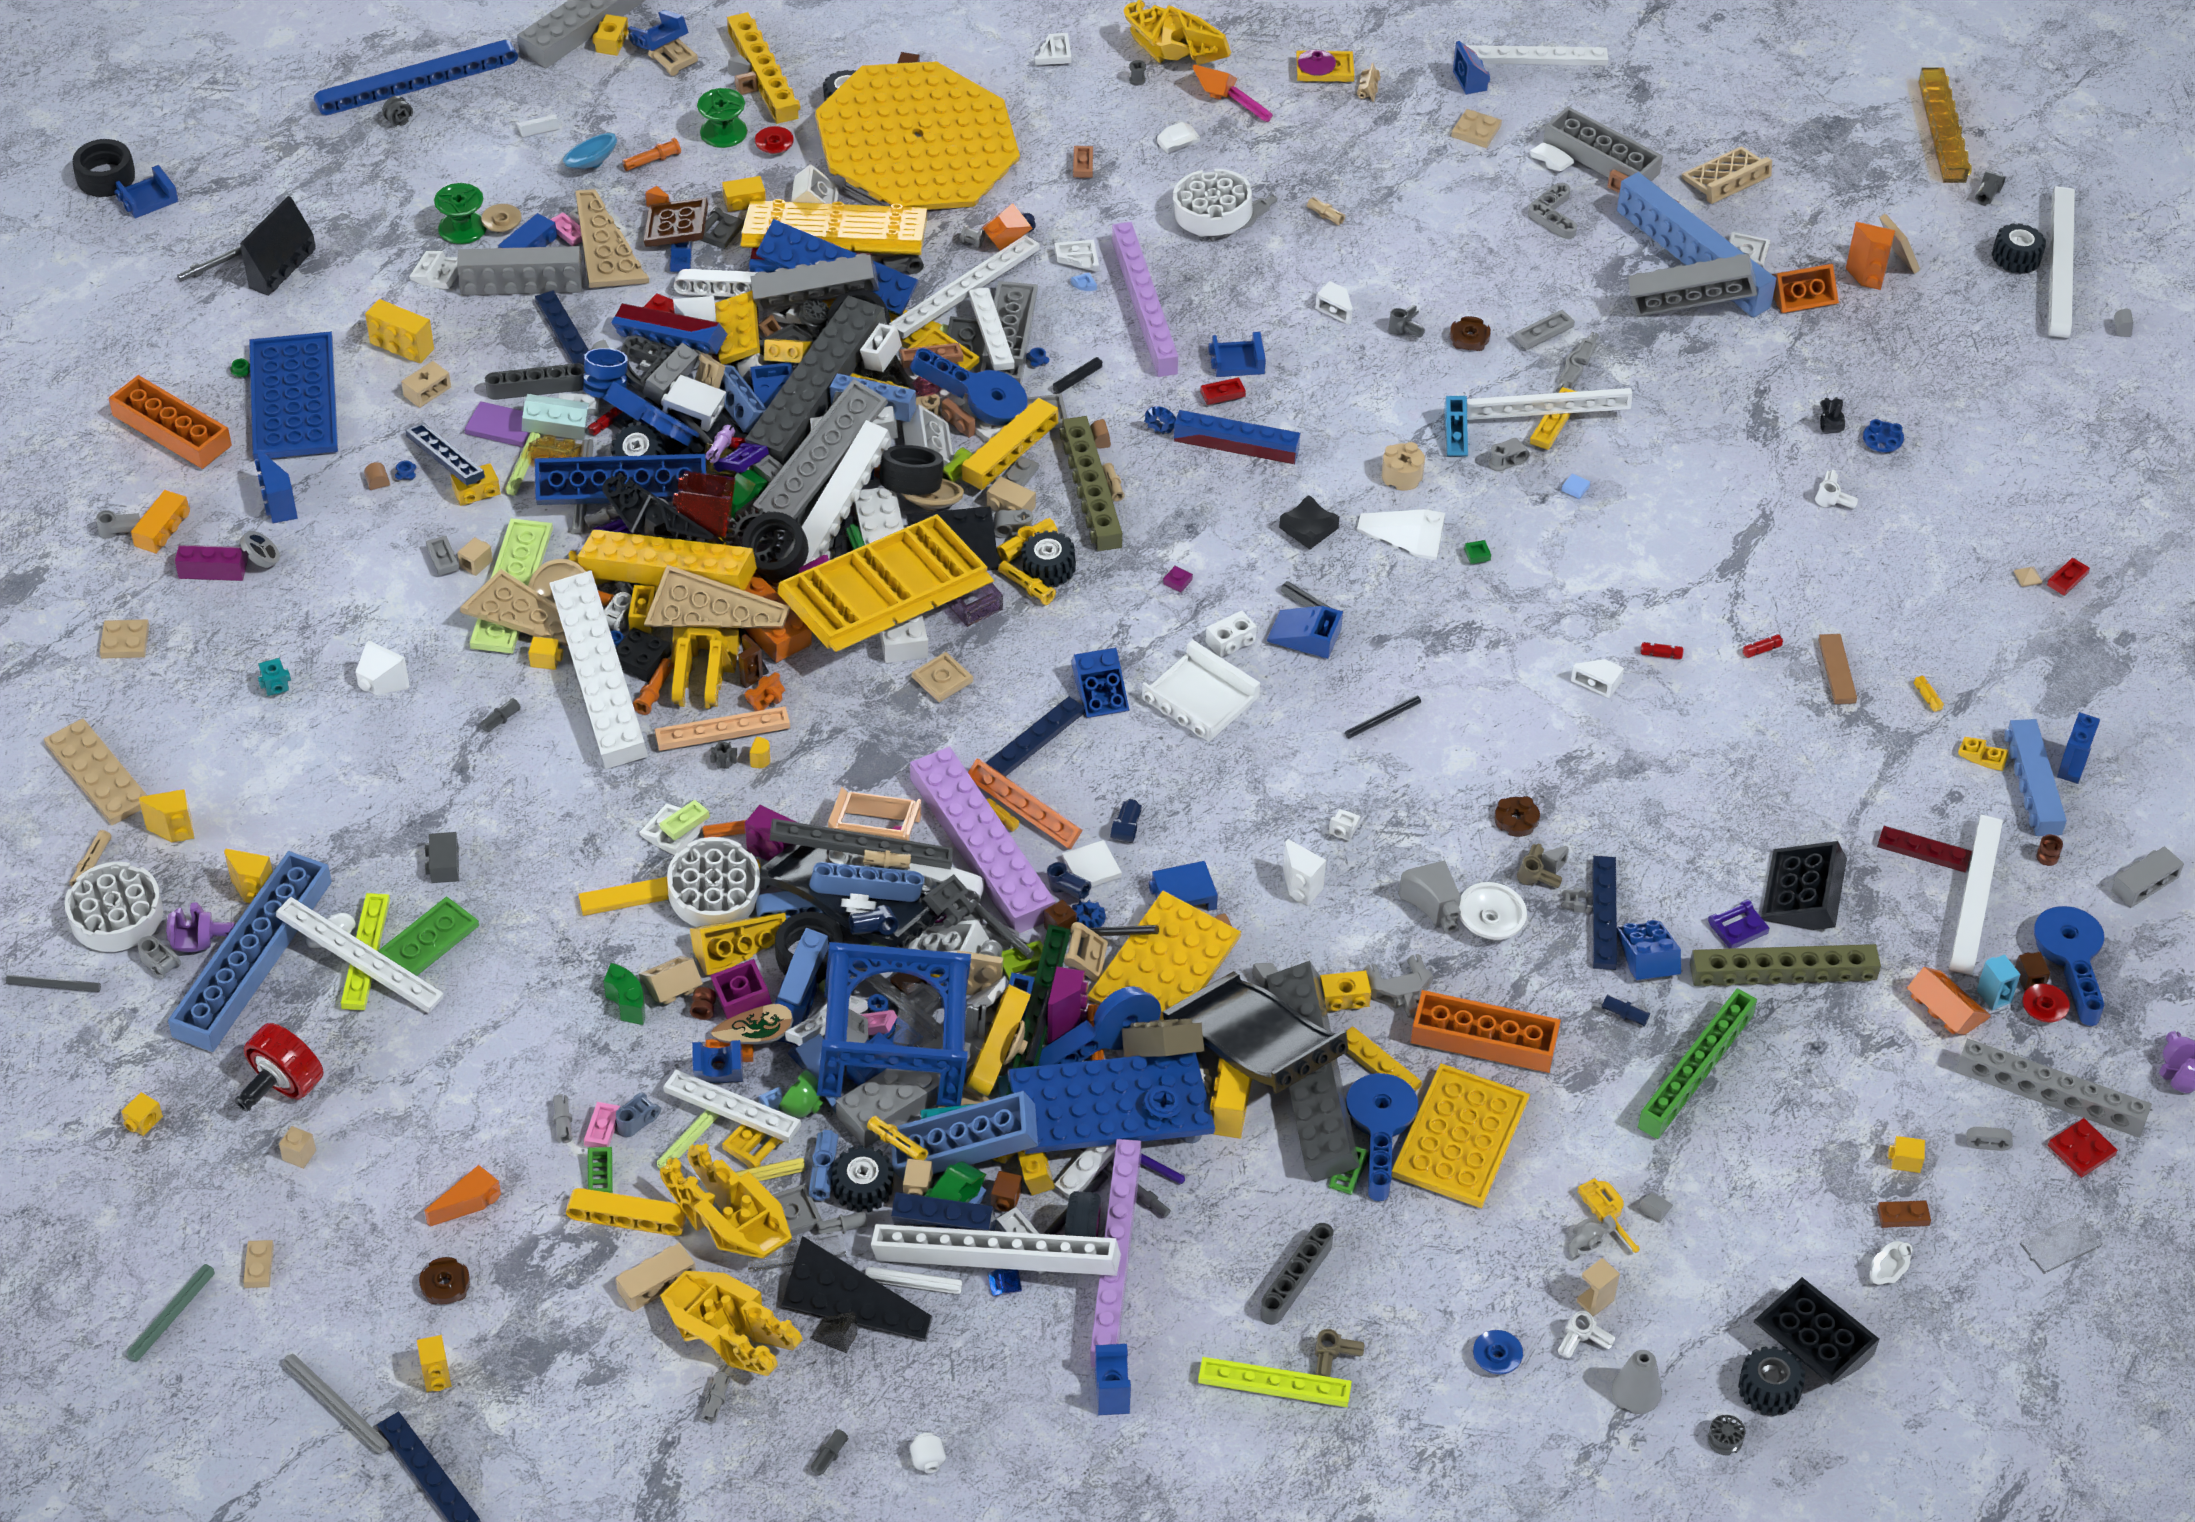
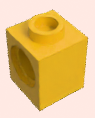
M142 1092L121 1111L124 1126L129 1131L137 1132L142 1136L163 1117L159 1102Z

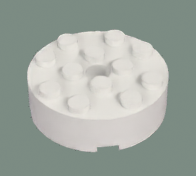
M1214 169V172L1203 173V170L1191 173L1182 178L1176 184L1173 191L1174 216L1177 223L1183 229L1200 237L1235 233L1252 216L1253 206L1250 183L1242 175L1230 170Z
M707 837L695 840L687 844V847L679 854H675L668 868L667 880L670 904L681 919L695 927L746 919L756 907V900L760 895L759 866L752 853L749 854L736 841L721 837Z
M110 862L90 868L76 878L77 882L66 893L65 910L72 933L79 942L94 950L117 952L135 947L141 938L151 936L162 921L163 904L155 878L146 869L130 866V863Z

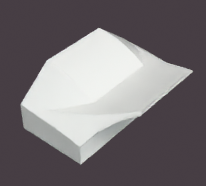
M1185 122L1165 128L1157 137V143L1167 154L1200 142V136L1190 124Z

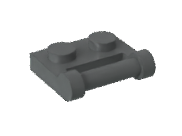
M715 207L710 212V217L706 220L704 238L700 241L725 249L743 228L744 220L723 213L720 208ZM716 220L720 221L710 234L706 233Z

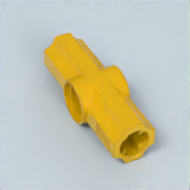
M1046 518L1032 527H1021L1018 530V535L997 547L1000 559L1009 562L1020 556L1024 542L1028 541L1030 536L1034 537L1037 532L1043 533L1046 530L1052 532L1053 530L1058 533V528L1051 518Z

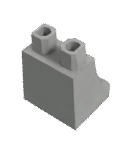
M1446 861L1411 868L1403 872L1398 892L1400 899L1421 909L1433 921L1435 926L1441 925L1445 933L1456 931L1458 929L1457 918L1461 914L1459 908L1461 896Z

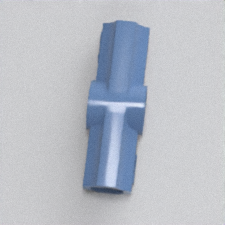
M823 1130L818 1133L815 1153L812 1157L813 1167L809 1196L818 1201L830 1198L832 1169L834 1167L839 1138L838 1134H835L832 1130Z

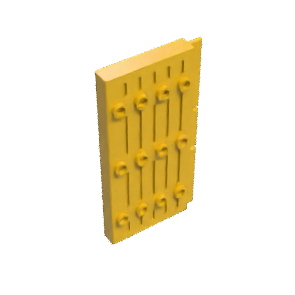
M775 199L773 201L750 200L742 230L741 247H759L772 220L775 219L851 252L921 255L927 225V208L903 207L901 204H893L891 206L849 205L839 201L825 204L785 202L782 199Z
M936 514L779 582L778 594L828 649L832 648L837 652L895 626L893 621L897 624L905 622L934 609L932 603L936 607L941 606L994 582V579L987 572V566Z

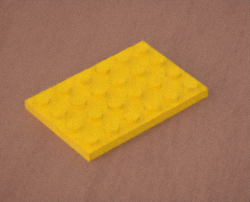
M1162 891L1138 924V926L1158 925L1159 933L1152 935H1130L1089 992L1088 1000L1100 1005L1105 998L1119 989L1131 986L1139 987L1156 997L1161 1006L1159 1020H1164L1163 1011L1207 986L1240 939L1241 931Z
M1440 1063L1394 1164L1391 1177L1482 1209L1528 1104L1530 1094Z

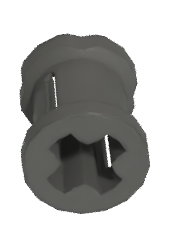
M1141 60L1132 61L1129 64L1131 71L1129 76L1130 84L1135 86L1143 85L1146 82L1144 75L1146 64Z

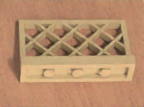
M1741 146L1682 173V179L1706 194L1707 201L1713 204L1771 177L1772 159L1768 157L1761 159ZM1723 162H1731V164H1721V163H1723ZM1707 169H1716V171H1708Z

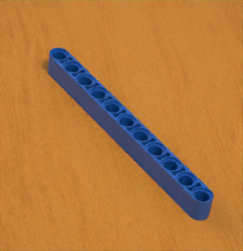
M501 40L320 90L314 95V101L322 115H331L389 99L393 96H400L511 65L517 61L518 54L509 40Z

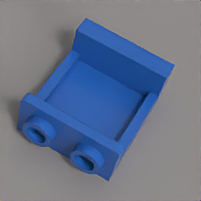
M662 10L658 12L661 20L660 24L648 30L630 26L628 27V38L633 45L653 51L689 33L684 15Z
M159 165L151 167L153 177L124 188L120 181L115 182L117 187L115 195L117 199L123 202L125 210L131 212L135 219L179 202L175 185Z
M1261 331L1252 332V341L1218 343L1217 335H1212V343H1208L1209 355H1213L1211 357V368L1215 369L1216 377L1265 374L1266 358Z
M2081 712L2078 713L2057 774L2058 778L2079 784L2091 751V744L2100 723L2099 718Z
M1205 860L1152 871V881H1149V889L1151 895L1155 894L1156 899L1162 891H1165L1192 906L1206 904L1208 911L1217 909L1218 894Z

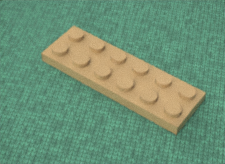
M84 718L44 738L45 745L112 826L141 811L139 797L148 795Z

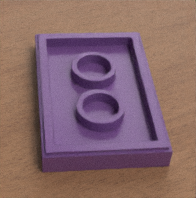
M482 401L478 404L465 427V434L519 447H524L531 432L522 431L523 411Z

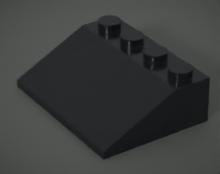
M287 196L240 243L249 288L269 296L316 249L314 235L290 196Z
M991 506L906 514L907 527L938 514L987 566V571L998 570L999 564Z
M1832 841L1773 849L1761 915L1764 921L1811 930L1836 927L1847 857L1839 842Z
M1803 1277L1754 1319V1323L1830 1385L1859 1370L1875 1355L1880 1338Z

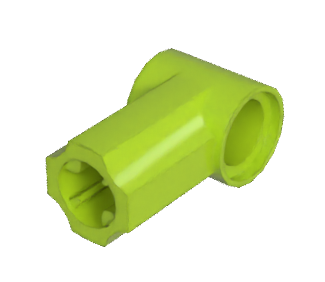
M964 447L958 449L953 456V460L943 467L942 479L952 482L958 480L962 476L961 466L963 462L969 459L973 453Z

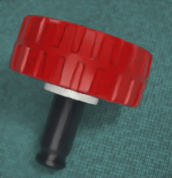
M266 1023L244 1045V1055L258 1075L242 1090L240 1096L235 1098V1103L240 1109L248 1112L271 1088L291 1099H302L322 1079L323 1067L313 1051L295 1034L278 1024Z

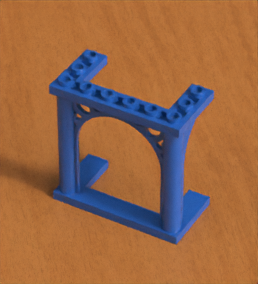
M829 942L824 998H828L825 1040H822L817 1096L841 1097L844 1065L940 1073L937 1105L961 1106L968 1051H964L966 993L971 954ZM855 968H866L867 971L861 972ZM886 972L911 974L925 980L941 996V1007L944 1008L943 1049L847 1042L849 998L852 991L864 979ZM930 974H938L942 976L934 978L931 977Z

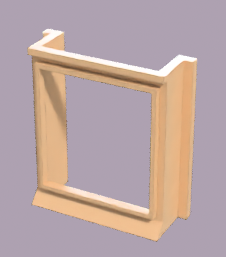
M841 787L828 820V828L910 841L914 822L920 823L921 799L914 801L847 792ZM845 813L904 820V824L901 830L842 823Z

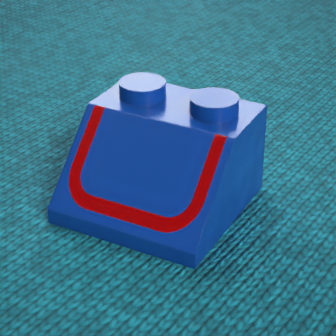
M1456 41L1453 73L1466 95L1487 91L1490 74L1485 70L1483 61L1479 59L1476 52L1462 42Z

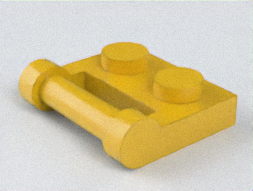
M741 1124L722 1143L723 1150L745 1163L750 1169L761 1166L762 1160L778 1144H782L784 1141L771 1136L767 1143L753 1156L749 1153L767 1134Z

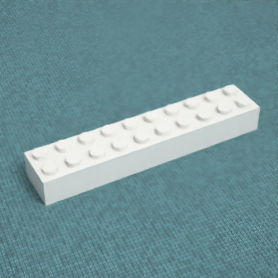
M885 487L860 490V497L856 502H853L855 518L858 521V528L865 545L904 529L896 492L890 491ZM922 614L900 624L893 621L895 626L879 633L885 663L928 658V638Z
M592 571L550 582L605 769L649 757Z

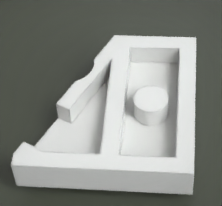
M1068 33L1049 34L1046 42L1040 48L1039 55L1035 57V65L1071 63L1072 57Z
M1094 240L1055 243L1054 249L1058 263L1096 272L1099 271Z

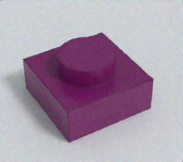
M1174 566L1163 578V584L1181 593L1193 580V574Z

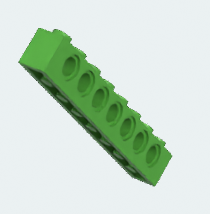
M1738 988L1733 992L1642 1109L1638 1123L1640 1130L1656 1139L1661 1137L1754 1016L1757 998Z

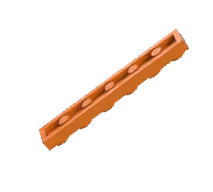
M976 758L968 771V774L977 786L1065 847L1072 849L1083 831L1081 828L981 759Z

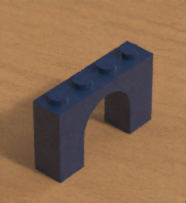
M895 1192L891 1214L894 1225L922 1227V1225H940L954 1229L995 1231L996 1217L993 1206Z

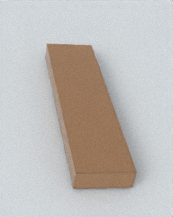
M1819 634L1818 641L1834 704L1856 703L1857 695L1841 634Z

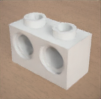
M1240 611L1206 627V643L1222 658L1255 642L1257 626L1243 611Z

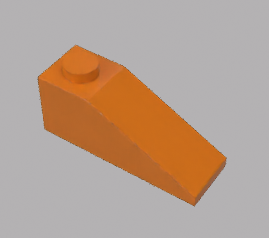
M480 1165L476 1166L424 1210L427 1224L431 1227L484 1210L489 1204L495 1203L501 1195L499 1180Z

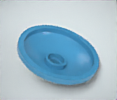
M604 133L581 142L564 156L563 162L565 166L575 169L597 168L601 166L603 161L614 150L617 137L613 133Z

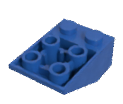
M791 362L750 367L752 390L766 408H768L793 373Z
M257 450L258 459H254L257 472L261 471L257 476L260 487L264 486L261 489L263 501H268V503H264L266 516L271 515L272 523L298 519L289 474L261 450Z
M1326 606L1280 610L1267 638V642L1329 659L1342 629L1343 611Z
M1117 647L1074 654L1071 664L1082 705L1085 707L1086 718L1130 711Z
M1649 920L1641 924L1626 923L1624 926L1617 927V934L1629 970L1636 980L1681 974V948L1661 921Z

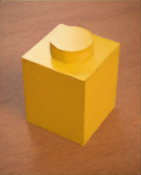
M533 636L528 652L530 667L556 670L558 662H561L563 659V649L560 648L559 639Z
M1896 1136L1894 1144L1889 1145L1888 1159H1892L1891 1169L1920 1173L1925 1160V1140Z

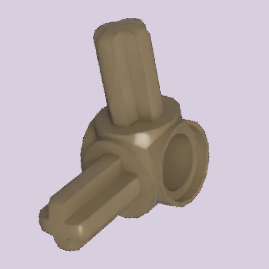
M1539 843L1537 845L1533 844L1529 854L1522 860L1517 872V879L1524 885L1537 884L1540 881L1559 888L1562 877L1543 869L1544 865L1542 864L1541 857L1544 853V848Z
M1332 1329L1321 1330L1317 1336L1315 1356L1318 1357L1315 1375L1330 1377L1333 1359H1336L1339 1353L1363 1356L1364 1342L1342 1339V1335ZM1330 1341L1333 1343V1346L1326 1347L1321 1342Z

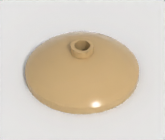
M942 479L940 489L934 493L927 495H902L913 504L925 510L935 511L936 509H943L958 503L963 498L964 491L960 485Z
M568 559L551 560L541 565L534 572L528 587L555 603L550 582L586 571L579 564Z

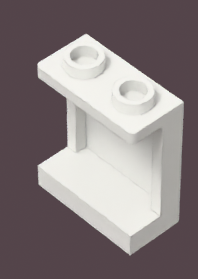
M680 375L676 382L673 381L671 383L669 393L664 394L661 405L663 406V411L667 414L670 409H674L701 419V429L708 432L724 407L726 391Z

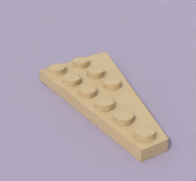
M595 189L576 190L575 196L589 288L649 283L648 275L644 273L640 262L636 260L625 237L614 224V219L608 214L605 204Z
M667 565L644 626L783 629L791 608L770 599Z
M502 569L460 607V613L536 637L559 639V644L568 646L556 604Z

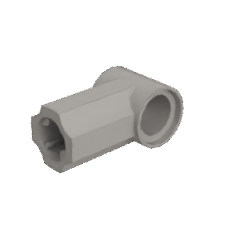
M110 510L101 511L96 516L98 533L102 538L109 539L115 537L117 533L131 532L140 521L139 513L115 515Z

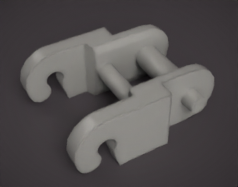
M1584 888L1564 890L1562 896L1565 897V901L1562 902V907L1573 909V912L1589 913L1592 910L1591 905H1587V908H1585L1584 903H1580L1578 899L1579 897H1591L1592 891L1587 890V893H1585Z

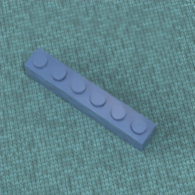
M2037 719L2010 720L2009 727L2005 730L2004 736L2005 741L2009 742L2010 758L2015 763V775L2020 780L2019 790L2024 794L2025 810L2029 811L2030 827H2033L2036 836L2062 835L2067 820Z

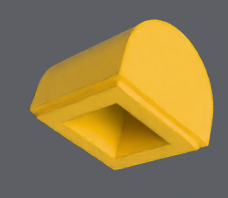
M757 736L754 739L749 752L751 767L760 769L770 764V744L767 739Z

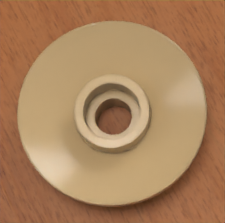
M510 204L490 206L482 214L483 225L495 232L512 230L520 224L522 219L519 209Z
M1020 1021L1003 1065L1009 1063L1017 1053L1022 1055L1026 1049L1028 1042L1024 1040V1021Z

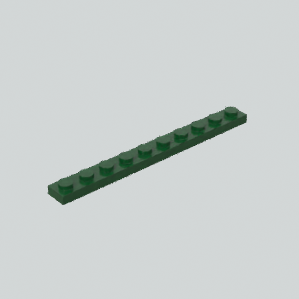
M1048 925L1024 1021V1040L1028 1043L1022 1055L1016 1054L1013 1069L1034 1067L1039 1064L1048 1028V1018L1034 1065L1027 1066L1024 1061L1045 992L1052 989L1056 968L1063 967L1071 929ZM1010 1082L1006 1095L1012 1094Z

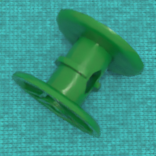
M729 88L711 89L703 93L698 99V111L707 119L700 129L701 139L706 144L717 148H727L741 143L746 138L748 132L746 124L738 118L745 106L744 97L739 92Z
M454 183L441 188L436 193L434 198L435 207L440 213L446 215L438 225L439 235L444 240L454 244H467L480 239L485 234L487 228L482 223V215L476 212L484 200L483 193L478 187L467 183Z

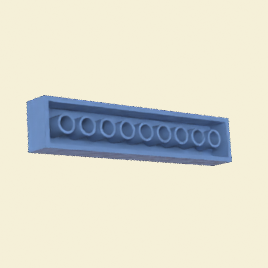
M1640 172L1621 181L1617 211L1685 265L1713 261L1717 258L1735 257L1739 254L1745 255ZM1750 258L1756 278L1757 295L1731 301L1754 318L1771 308L1777 278Z
M287 851L168 1019L172 1038L211 1052L215 1051L298 932V930L277 918L276 911L290 897L313 910L332 883L327 864Z

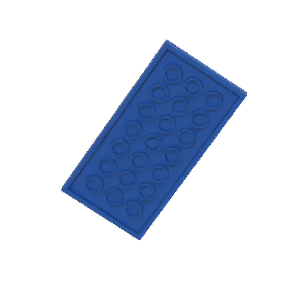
M332 331L249 339L253 458L258 459L257 450H261L269 458L338 452Z
M1196 1052L1170 1056H1132L1008 1069V1079L1012 1094L1024 1091L1035 1103L1038 1146L1026 1149L1025 1154L1115 1145L1117 1139L1143 1142L1208 1135L1215 1132V1125ZM1156 1086H1168L1175 1089L1183 1100V1106L1179 1115L1173 1116L1171 1120L1168 1118L1160 1120L1155 1115L1151 1117L1150 1112L1145 1110L1144 1099L1146 1093ZM1165 1098L1160 1103L1161 1108L1166 1106Z

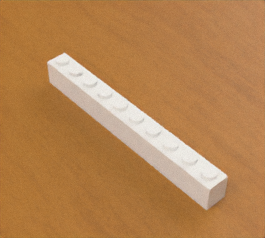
M884 1224L875 1225L871 1247L877 1261L1117 1276L1121 1256L1116 1238Z

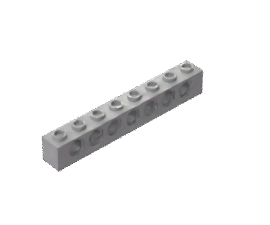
M1968 1038L1956 1069V1073L2139 1138L2152 1103Z

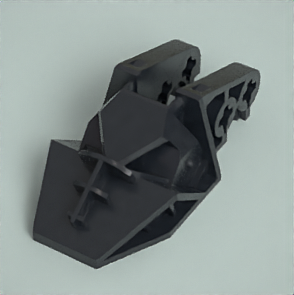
M621 473L617 477L611 476L606 479L603 484L605 496L633 534L722 545L725 543ZM612 485L617 487L615 491L611 489Z

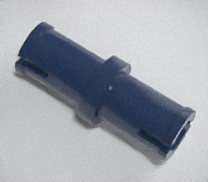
M1608 994L1601 1007L1620 1015V1018L1623 1020L1627 1018L1643 1027L1646 1026L1651 1014L1632 1006V1003L1629 1001L1625 1003Z

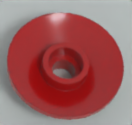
M779 126L766 127L755 136L756 146L767 153L784 152L794 142L793 134L788 129Z
M2050 984L2033 985L2025 991L2022 998L2025 1011L2034 1019L2042 1022L2052 1023L2060 1021L2066 1017L2070 1009L2067 995L2061 989Z

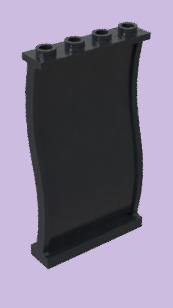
M790 844L761 867L759 887L767 890L770 886H774L796 894L850 930L849 916L851 912H846L847 907H841L842 898L850 899V896L817 893L809 886L816 863H833L828 856L830 850ZM921 891L920 898L915 902L869 898L868 901L876 902V908L881 905L890 907L898 920L899 926L890 935H884L881 932L858 935L887 947L907 948L915 938H919L928 927H932L936 920L946 914L942 912L940 915H937L923 900L927 894L925 891Z
M1234 971L1163 1011L1164 1020L1192 1018V1023L1202 1022L1203 1043L1241 1073L1260 1083L1272 1086L1276 1094L1349 1051L1345 1030L1333 1033L1315 1025L1268 990L1241 980L1240 974Z

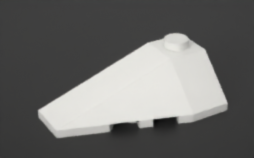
M1425 509L1360 514L1357 532L1378 541L1385 540L1390 542L1392 547L1406 549L1410 555L1437 560L1444 529L1445 513Z

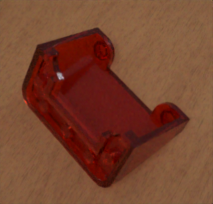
M685 471L684 476L679 477V491L674 493L673 506H677L676 510L716 537L726 538L731 518L736 478Z

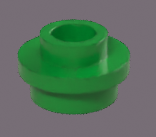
M242 358L234 360L230 367L231 374L235 377L247 376L250 373V364Z

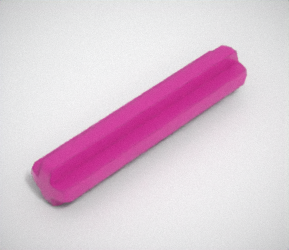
M1230 87L1228 91L1230 97L1263 121L1269 122L1273 114L1237 87Z

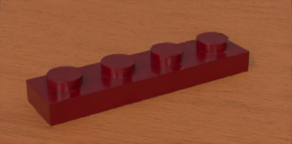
M1883 826L1877 845L1881 849L1966 873L1972 853L1968 849L1888 826Z

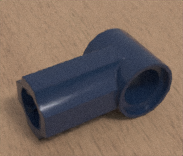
M1128 799L1123 801L1118 818L1113 821L1110 838L1130 843L1134 842L1137 822L1142 811V805L1136 800Z
M1055 862L1047 868L1050 888L1054 892H1066L1078 899H1085L1089 895L1092 887L1091 882L1068 871L1064 863Z
M886 905L878 906L874 911L856 913L849 916L852 935L872 932L890 935L899 926L893 911Z

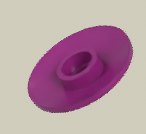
M1313 49L1305 51L1299 56L1298 66L1307 74L1321 76L1334 70L1336 60L1327 51Z

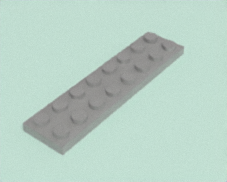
M853 379L754 502L753 508L758 512L762 508L764 514L768 511L782 512L796 519L841 463L865 421L873 422L888 404L887 399Z

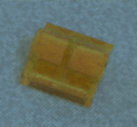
M543 435V437L536 438V440L529 443L528 451L531 452V459L534 461L535 458L577 457L581 453L582 444L575 443L573 439L565 438L562 441L557 440L553 435Z

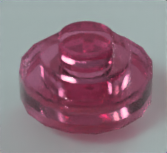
M920 376L912 382V390H915L916 394L920 396L936 394L942 389Z

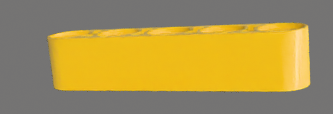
M1010 984L1007 986L967 1080L966 1087L986 1096L990 1094L1029 1001L1030 993Z
M583 1188L572 1190L566 1209V1215L576 1221L670 1236L682 1234L687 1218L677 1203Z

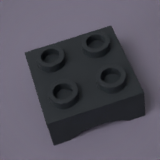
M1308 495L1297 507L1280 516L1279 528L1310 550L1339 529L1340 517L1323 509L1314 498Z
M633 627L616 647V652L622 670L628 671L648 683L661 660L670 657L671 645L670 642Z

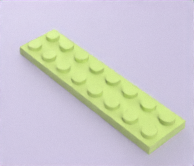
M511 518L491 578L502 569L528 586L532 575L542 565L553 530L552 523ZM478 618L470 640V649L513 653L520 631Z

